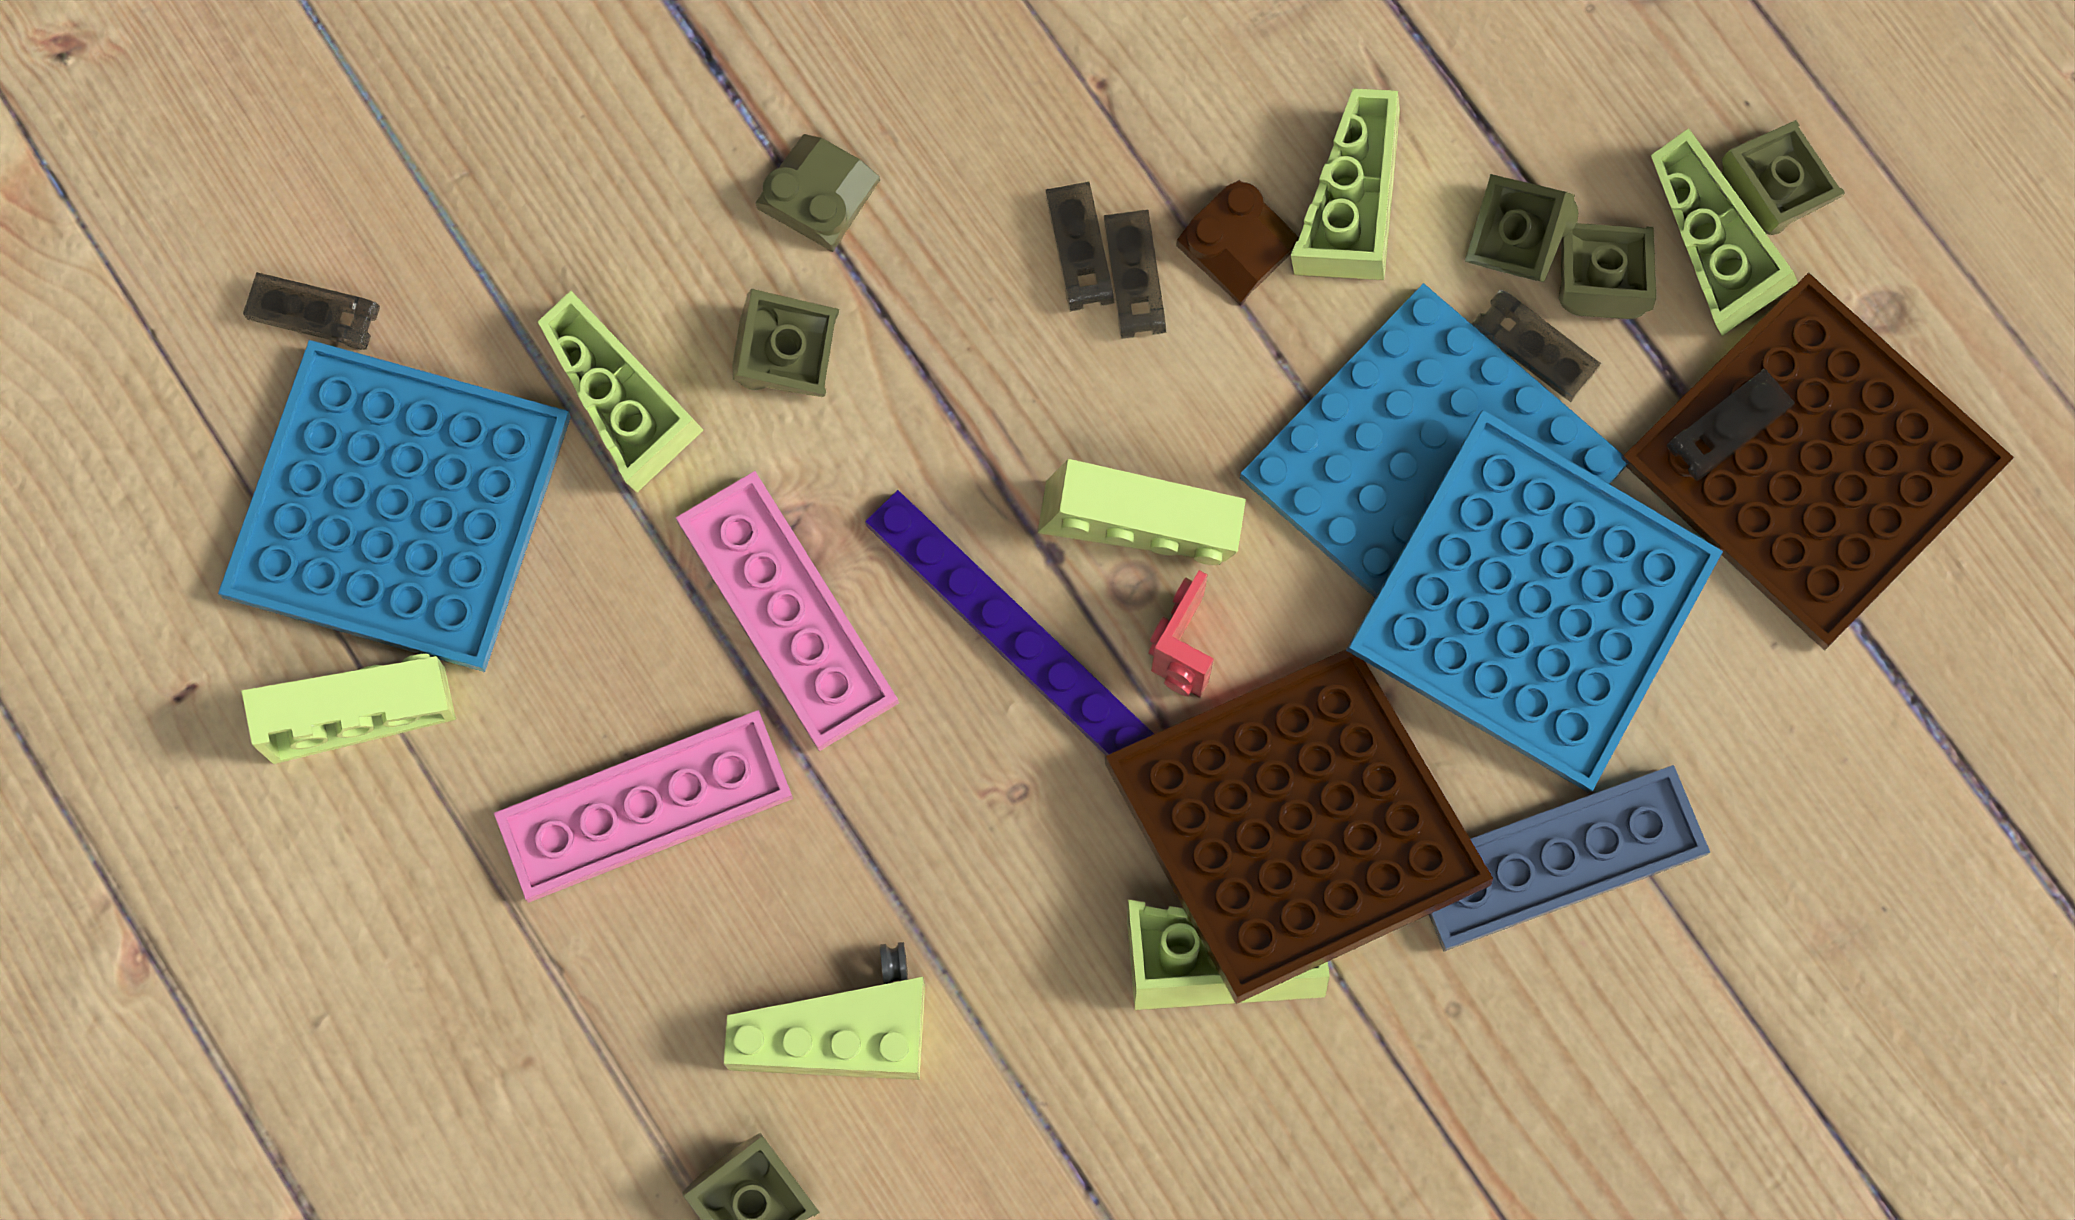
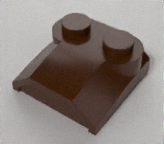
M1238 180L1225 187L1190 221L1177 239L1176 246L1241 306L1250 293L1292 254L1299 237L1263 202L1262 194L1254 185Z

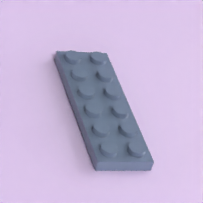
M1672 765L1471 838L1472 843L1493 877L1491 886L1429 914L1444 952L1707 856L1710 850L1675 766Z

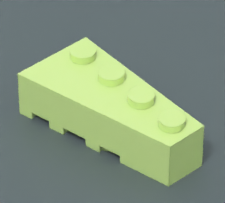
M1352 89L1333 141L1332 151L1320 175V183L1312 204L1309 205L1302 232L1291 254L1294 275L1384 280L1400 116L1398 91Z
M1689 128L1651 155L1712 317L1722 336L1798 284L1793 270Z
M572 291L566 294L538 321L560 364L576 389L579 399L599 431L602 441L616 462L624 481L638 493L688 446L703 429Z
M1067 459L1046 481L1037 533L1150 550L1162 555L1194 557L1195 561L1202 564L1220 565L1238 552L1246 499Z
M429 654L412 655L403 659L401 663L384 666L372 665L355 671L241 690L252 745L273 764L456 720L445 667L437 656L430 657Z
M1128 899L1127 929L1135 1010L1235 1003L1184 908L1169 906L1167 910L1145 906V902ZM1328 962L1240 1003L1325 997L1330 977Z
M918 977L727 1015L724 1065L728 1070L920 1080L925 998L924 978Z

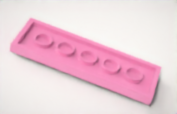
M756 471L676 517L679 526L818 751L823 750L899 704L898 698Z
M757 710L495 812L494 815L524 897L529 903L792 800L793 796L761 714Z

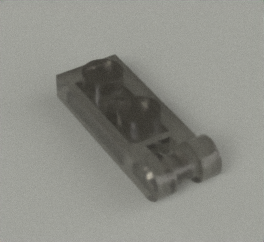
M1090 181L1046 189L1045 196L1069 311L1083 310V305L1100 302L1101 306L1114 304L1113 288ZM1094 273L1096 284L1080 287L1078 276Z
M1140 210L1104 215L1103 222L1120 338H1134L1135 333L1151 331L1152 335L1166 333L1165 314L1149 211ZM1148 302L1149 313L1132 315L1131 304Z
M256 272L243 315L247 320L341 342L355 349L366 350L371 338L368 329L371 321L377 319L380 305L369 299ZM342 312L354 315L350 326L339 324Z
M1499 290L1490 300V309L1485 314L1480 313L1471 324L1497 347L1569 402H1572L1598 371L1601 363L1504 290ZM1505 318H1511L1516 322L1510 331L1500 325Z
M1764 368L1693 425L1675 436L1666 447L1675 457L1678 455L1682 457L1690 467L1687 470L1695 481H1699L1789 411L1795 402ZM1702 439L1711 451L1704 455L1694 443Z

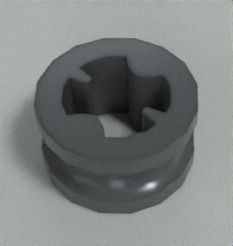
M898 942L897 947L893 949L887 947L886 944H880L884 984L908 980L904 942Z

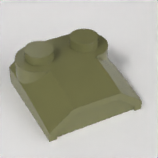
M1796 120L1730 149L1722 158L1723 176L1763 231L1768 235L1781 233L1790 223L1830 204L1845 194L1800 130V125Z
M803 134L780 167L766 177L763 183V192L756 201V206L763 213L834 252L879 183L880 176L859 158L827 140Z
M1490 174L1465 262L1544 282L1562 237L1568 235L1578 221L1579 212L1578 206L1574 201L1575 195L1553 188Z
M1576 223L1574 229L1568 235L1562 237L1559 301L1563 308L1578 316L1635 319L1645 314V312L1653 310L1656 301L1654 227L1638 228Z
M751 289L747 294L739 323L732 365L733 380L752 390L768 387L824 397L826 394L825 380L834 325L839 309Z
M761 1133L739 1144L702 1172L682 1192L701 1220H807L820 1213Z

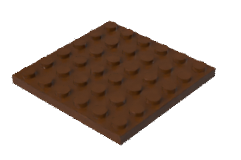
M1807 273L1622 457L1627 463L1626 467L1702 538L1722 550L1723 553L1721 555L1824 651L2014 458L1810 273Z
M1346 649L1105 756V765L1236 1004L1491 886L1493 881L1490 871L1366 662L1346 651Z

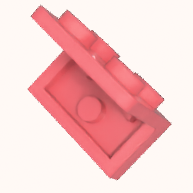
M1200 570L1193 581L1185 577L1173 599V603H1175L1171 611L1173 616L1171 620L1165 617L1160 620L1150 639L1152 645L1148 654L1153 656L1151 671L1165 678L1164 684L1183 696H1189L1191 692L1201 697L1209 683L1214 658L1180 641L1181 636L1204 597L1208 574Z

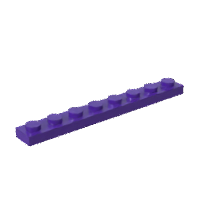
M899 490L865 521L866 526L1106 756L1154 735L1146 725Z

